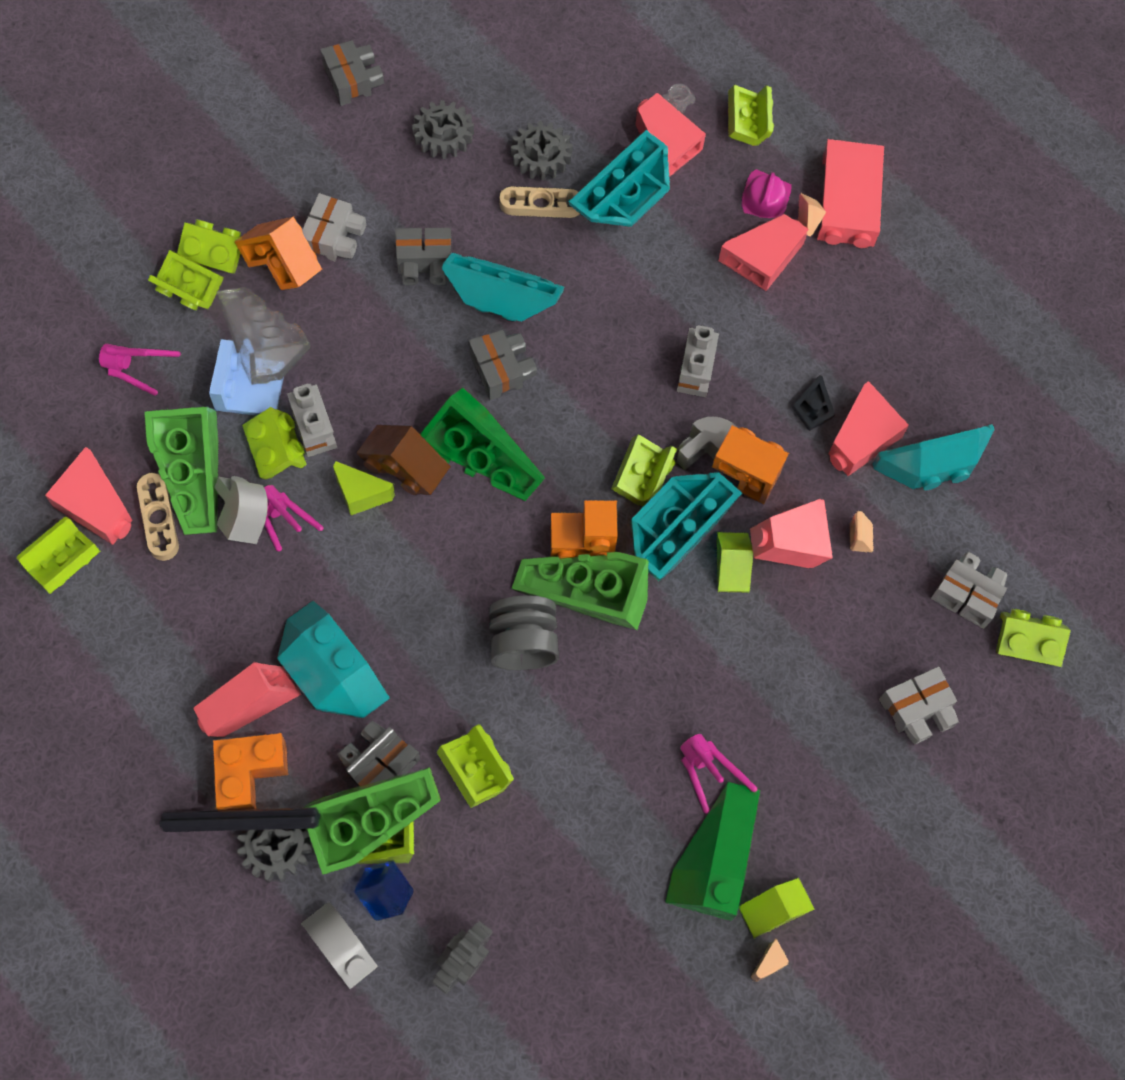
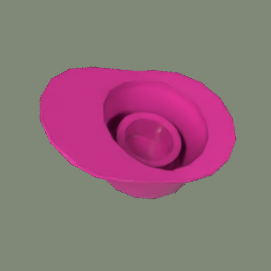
M756 169L748 177L742 196L744 213L762 218H777L783 215L791 194V184L775 176V172L766 174Z

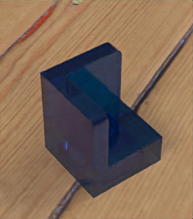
M392 860L367 867L354 892L373 919L379 921L403 915L414 890Z

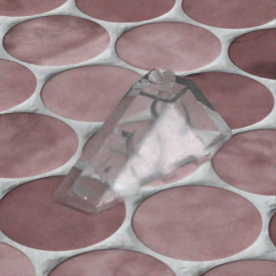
M247 287L217 291V298L237 353L241 355V364L251 385L266 384L270 381L282 379L310 349V342L299 325L286 322L284 314L280 311L273 312L267 308L266 301Z

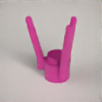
M104 344L100 351L99 363L101 367L108 368L109 376L118 377L155 396L158 394L157 390L121 372V370L127 369L130 366L131 356L179 357L181 353L179 351L127 348Z
M274 485L264 487L268 502L264 526L276 551H281L282 547L269 516L277 518L282 515L297 532L302 531L301 526L286 510L287 507L318 531L324 529L313 517L292 502L284 492L280 493Z
M702 734L689 738L681 745L680 749L685 755L681 762L688 771L705 814H708L710 809L694 766L697 769L706 766L717 782L722 783L724 779L712 763L714 757L752 792L757 791V787L717 750L712 741L707 742Z

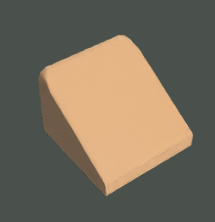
M801 193L799 195L798 221L809 229L807 235L811 237L826 211L817 200Z
M857 511L850 522V549L852 551L873 552V524L862 511Z
M774 939L766 949L751 976L753 981L757 982L788 965L789 961L777 939Z

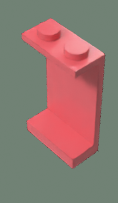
M827 140L822 164H825L823 209L826 211V214L822 219L817 240H823L831 245L839 243L854 244L858 248L875 246L880 233L884 146Z

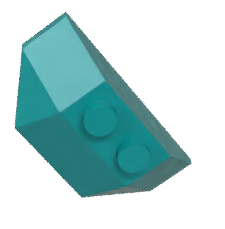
M645 130L569 201V205L590 222L632 227L670 190L668 146Z
M451 253L442 266V270L466 305L473 306L480 312H492L502 315L504 319L510 321L518 320L522 322L555 305L564 291V286L554 284L542 277L474 257H463L457 253Z
M993 424L892 450L878 452L872 465L874 470L911 489L923 487L924 490H931L940 486L941 482L952 480V483H959L970 477L995 429Z
M719 472L672 477L631 519L634 555L647 559L649 561L648 572L660 581L675 569L713 529L741 496L742 492Z
M312 601L287 619L277 659L316 710L364 718L390 699L367 661L329 613L316 602Z

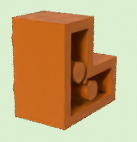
M294 217L258 224L234 241L248 267L267 264L281 290L300 287L322 270L317 261L316 254L310 248L303 235L302 228Z
M732 425L715 456L712 467L740 481L737 489L742 494L765 504L780 476L789 453L785 452L775 442H765L757 438L747 428H737Z
M585 500L583 513H551V557L562 559L578 557V555L583 554L598 556L615 552L618 537L617 501Z
M282 733L213 741L216 808L218 810L256 809L255 779L288 775L287 748Z

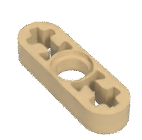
M507 187L500 194V208L508 215L573 218L580 214L574 208L567 207V200H571L578 193V191L573 189ZM511 197L516 198L515 205L509 204ZM525 197H528V206H525ZM538 198H544L549 202V205L539 208L533 202ZM554 199H558L557 207H554Z
M149 473L139 479L137 492L148 549L154 558L165 561L177 554L179 543L169 492L165 482L159 474ZM155 483L158 487L155 490L158 501H152L148 491L149 484ZM162 510L167 513L166 519L162 523L153 524L150 522V516L153 512ZM163 531L166 541L170 543L166 545L167 550L165 551L155 547L160 545V538L157 532Z

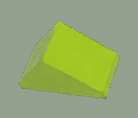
M337 461L334 463L335 477L350 515L393 500L395 493L392 483Z
M717 532L718 592L749 593L753 562V549L749 534Z
M414 821L365 856L358 864L409 863L414 855Z
M797 878L772 887L740 905L739 909L753 938H756L813 911L814 907L800 879Z

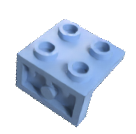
M221 339L209 391L215 411L257 416L269 407L278 409L286 369L285 362L242 357L240 353L236 352L233 341Z

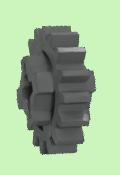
M441 100L440 106L430 102V109L427 110L421 107L420 115L414 116L412 130L415 144H421V151L423 153L431 150V157L433 158L437 153H441L442 159H446L447 153L457 157L458 149L465 152L467 150L466 143L472 144L474 124L472 123L471 114H465L464 106L456 109V102H452L449 106H445L444 100Z
M538 121V127L527 123V131L519 128L518 136H513L511 157H513V165H520L521 174L529 171L531 179L536 174L540 175L541 180H545L546 174L556 178L557 170L564 173L566 165H570L573 145L570 144L569 135L563 136V128L560 127L554 130L552 122L547 127L543 126L542 121Z
M282 829L264 830L260 837L255 839L260 830H247V835H238L237 839L245 844V846L239 848L237 852L239 856H248L242 864L246 869L254 866L252 875L255 878L265 873V880L271 883L274 875H278L281 882H284L286 872L290 871L294 876H297L296 866L298 864L307 866L308 864L303 856L304 853H313L312 846L306 844L307 841L311 840L308 831L303 832L305 829H294V832ZM278 837L281 841L276 851H273L269 846L272 844V838ZM297 848L292 858L286 862V857L291 849ZM266 856L270 858L273 866L259 862L256 857Z
M479 921L467 933L461 930L458 935L454 936L436 961V964L441 969L436 974V978L432 982L433 985L445 994L450 992L458 982L464 986L474 976L484 959L488 956L490 951L484 946L489 941L493 931Z

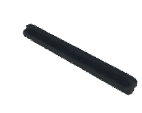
M317 808L164 812L159 825L164 832L314 829L319 826L321 816Z

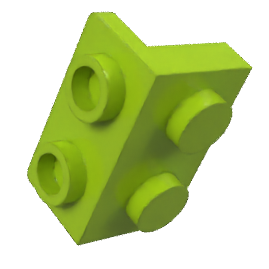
M733 85L728 90L730 138L752 146H759L766 138L770 137L774 129L771 87L766 85L758 93L737 85Z
M196 219L195 224L184 223L177 254L195 263L234 274L240 257V251L234 241L240 238L241 232L225 227L223 232L213 230L214 224Z
M169 250L157 277L150 275L148 281L157 285L155 290L170 298L174 293L182 298L181 304L197 310L198 306L209 309L224 277Z
M269 407L242 425L260 478L270 479L291 465L298 468H303L307 465L303 455L304 448L298 441L294 430L295 423L288 413Z
M639 434L632 437L611 489L642 507L645 506L663 487L666 475L674 467L675 460L673 458L677 449L673 446L662 449Z
M63 517L22 551L16 559L51 594L101 551L78 530L68 517Z
M1011 609V613L1001 611L1000 618L1003 620L996 650L998 654L1062 667L1071 632L1068 627L1062 624V619L1049 615H1043L1042 619L1030 617V612L1020 609Z
M480 724L474 726L467 735L444 744L437 750V754L470 808L499 795L514 780L508 764L502 760L493 745L492 738L484 731Z

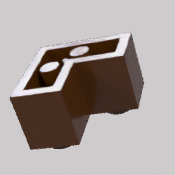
M376 425L357 451V454L365 461L363 464L369 471L375 474L386 473L396 476L402 482L401 487L411 495H431L451 467L412 426Z

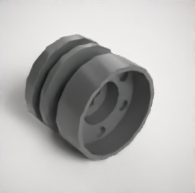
M525 595L500 599L490 605L488 608L491 620L489 629L495 635L490 640L492 665L505 670H528L545 668L559 660L558 636L553 633L557 628L555 602L540 596Z

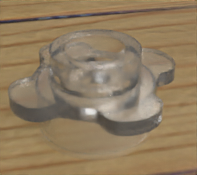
M683 84L673 85L669 89V93L663 95V98L681 113L685 112L689 104L695 102L694 94Z

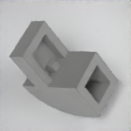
M705 417L697 420L692 425L690 437L685 439L678 447L679 453L676 462L686 470L706 452L715 459L731 426H737L720 417Z
M232 476L231 479L218 477L214 488L225 501L217 522L218 527L228 540L257 544L266 521L268 508L267 495L263 485L249 483L247 480L237 476Z
M327 902L301 923L349 989L378 967L363 944L330 902Z

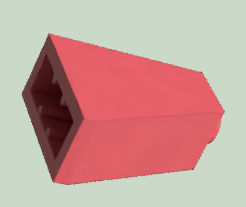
M658 93L649 100L645 99L639 104L636 110L635 125L640 135L647 130L668 146L670 177L703 150L706 133Z
M785 214L725 242L721 247L718 261L767 291L803 246L809 229L804 227L798 220L792 219Z
M869 381L864 384L829 451L832 465L839 471L843 470L847 476L875 458L878 452L886 450L900 440L909 426Z
M85 447L45 496L55 509L113 545L118 538L122 539L128 534L133 520L93 453Z
M818 499L775 515L750 528L753 557L755 559L814 568L833 558L824 500Z
M253 663L193 709L198 717V725L208 736L225 737L300 696L301 692L284 667Z

